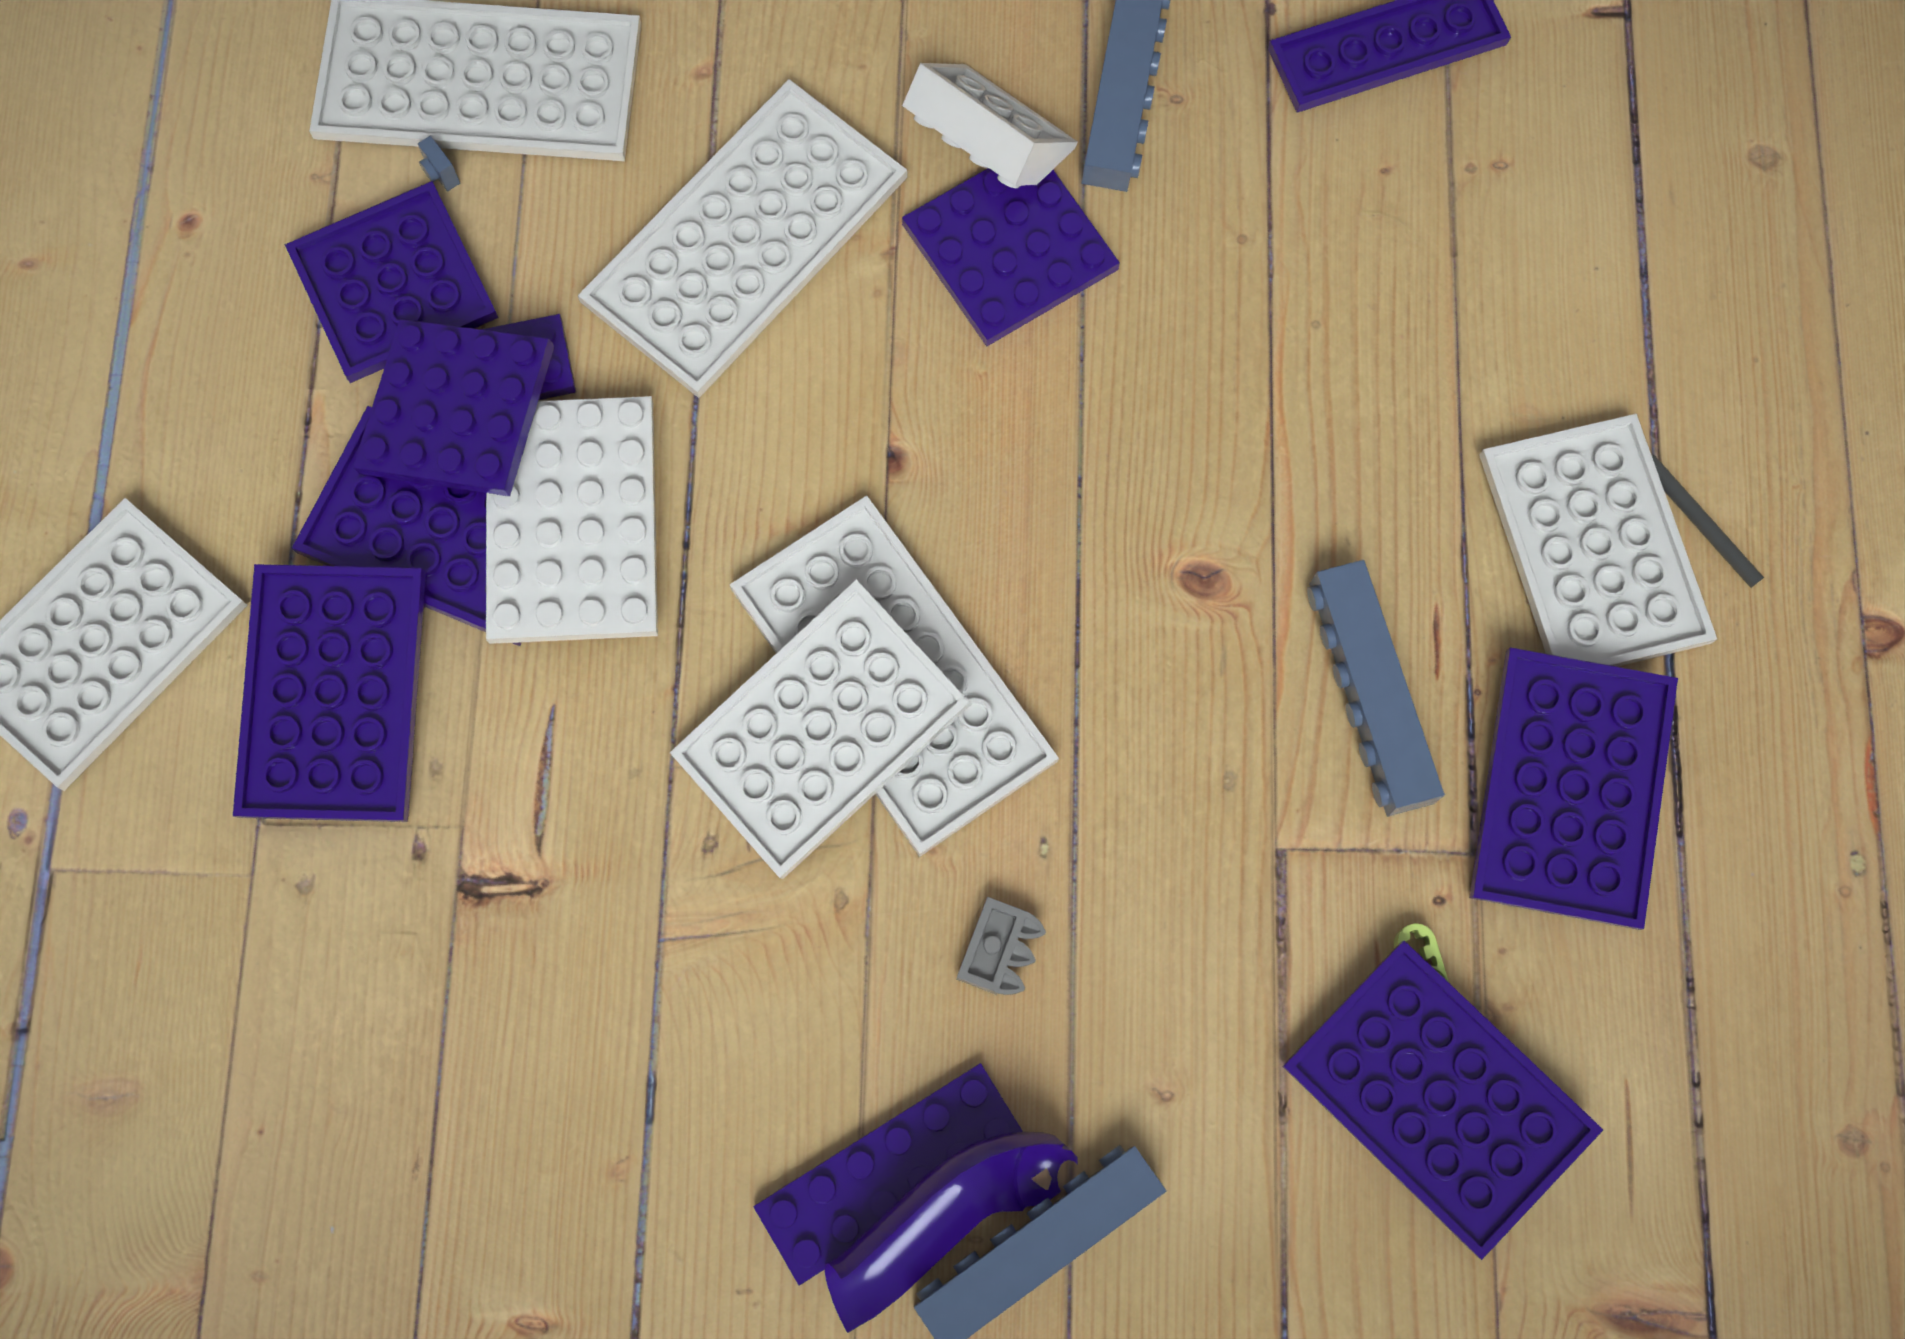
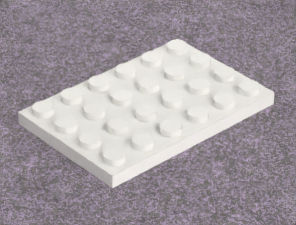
M652 397L538 401L511 496L486 493V640L489 644L658 636Z
M1637 414L1482 450L1479 456L1546 654L1618 667L1712 644L1717 640Z
M124 498L0 620V736L57 788L65 791L248 605L131 502Z
M856 579L681 741L670 754L776 875L784 879L972 704Z

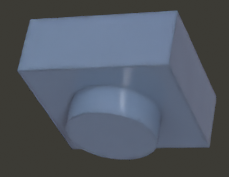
M431 135L418 143L424 158L419 161V164L430 181L434 182L438 179L447 192L461 184L452 163Z

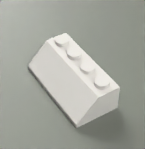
M920 63L902 105L915 115L914 120L917 123L928 128H934L942 134L941 139L945 143L964 149L970 154L969 159L973 163L992 169L999 174L997 178L1001 183L1012 188H1019V186L1037 185L1075 149L1078 141L966 64Z

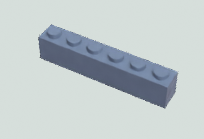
M1170 0L1115 1L1082 184L1127 192L1130 177L1138 178L1142 155L1136 154L1135 149L1137 143L1144 144L1149 120L1141 119L1143 109H1151L1155 86L1147 85L1149 75L1157 76L1161 53L1154 52L1155 42L1163 43L1167 19L1160 18L1161 9L1169 10Z
M1365 560L1316 572L1309 584L1310 587L1307 588L1309 604L1313 611L1319 612L1323 624L1320 626L1321 640L1324 647L1332 651L1336 663L1333 665L1334 679L1337 686L1345 690L1349 702L1346 704L1347 718L1350 725L1358 729L1362 741L1359 743V753L1364 766L1371 768L1375 780L1372 783V792L1377 805L1384 807L1386 816L1389 817L1437 803L1445 794Z
M1121 1145L1117 1146L1099 1159L1103 1168L1090 1178L1083 1171L1066 1183L1063 1188L1067 1194L1053 1204L1049 1198H1046L1029 1210L1027 1215L1031 1221L1016 1231L1014 1226L1010 1224L991 1238L990 1241L994 1245L993 1249L982 1257H979L976 1251H973L953 1267L958 1274L942 1284L939 1278H936L917 1292L916 1295L920 1302L914 1306V1309L934 1339L969 1338L1167 1192L1137 1148L1133 1146L1124 1151Z

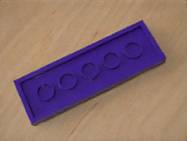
M1395 0L1272 39L1269 42L1268 51L1296 113L1506 46L1511 35L1494 0Z
M980 1063L753 1207L800 1286L825 1270V1264L843 1254L922 1178L947 1158L975 1142L1001 1134L1023 1131Z

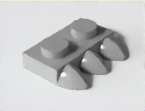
M987 897L956 980L995 995L997 993L1013 995L1024 991L1025 986L1020 977L1007 967H1023L1035 963L1036 959L1031 950L1019 941L1018 938L1035 939L1045 935L1046 931L1043 925L1029 912Z

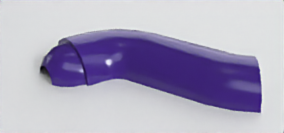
M1016 1132L1001 1134L975 1142L947 1158L922 1178L843 1254L825 1264L827 1286L846 1332L849 1333L876 1317L899 1299L986 1217L997 1212L1023 1211L1025 1207L1036 1206L1046 1198L1052 1199L1061 1192L1057 1180L1060 1166L1067 1160L1074 1161L1078 1165V1157L1055 1135L1044 1132ZM1046 1168L1052 1178L1048 1190H1045L1032 1180L1033 1177Z

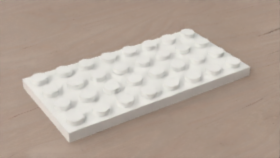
M331 0L309 132L313 139L415 147H418L419 142L431 135L437 145L443 149L625 161L641 32L640 15L429 0Z
M788 79L578 295L579 301L690 392L700 398L906 180L907 169Z
M866 495L729 585L736 598L775 653H777L857 579L970 701L971 706L876 793L885 809L919 857H921L1058 762L1059 757Z

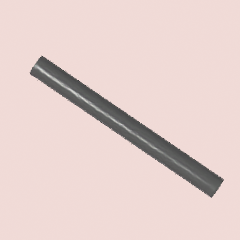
M1653 455L1652 458L1665 493L1750 588L1764 578L1762 574L1659 459Z

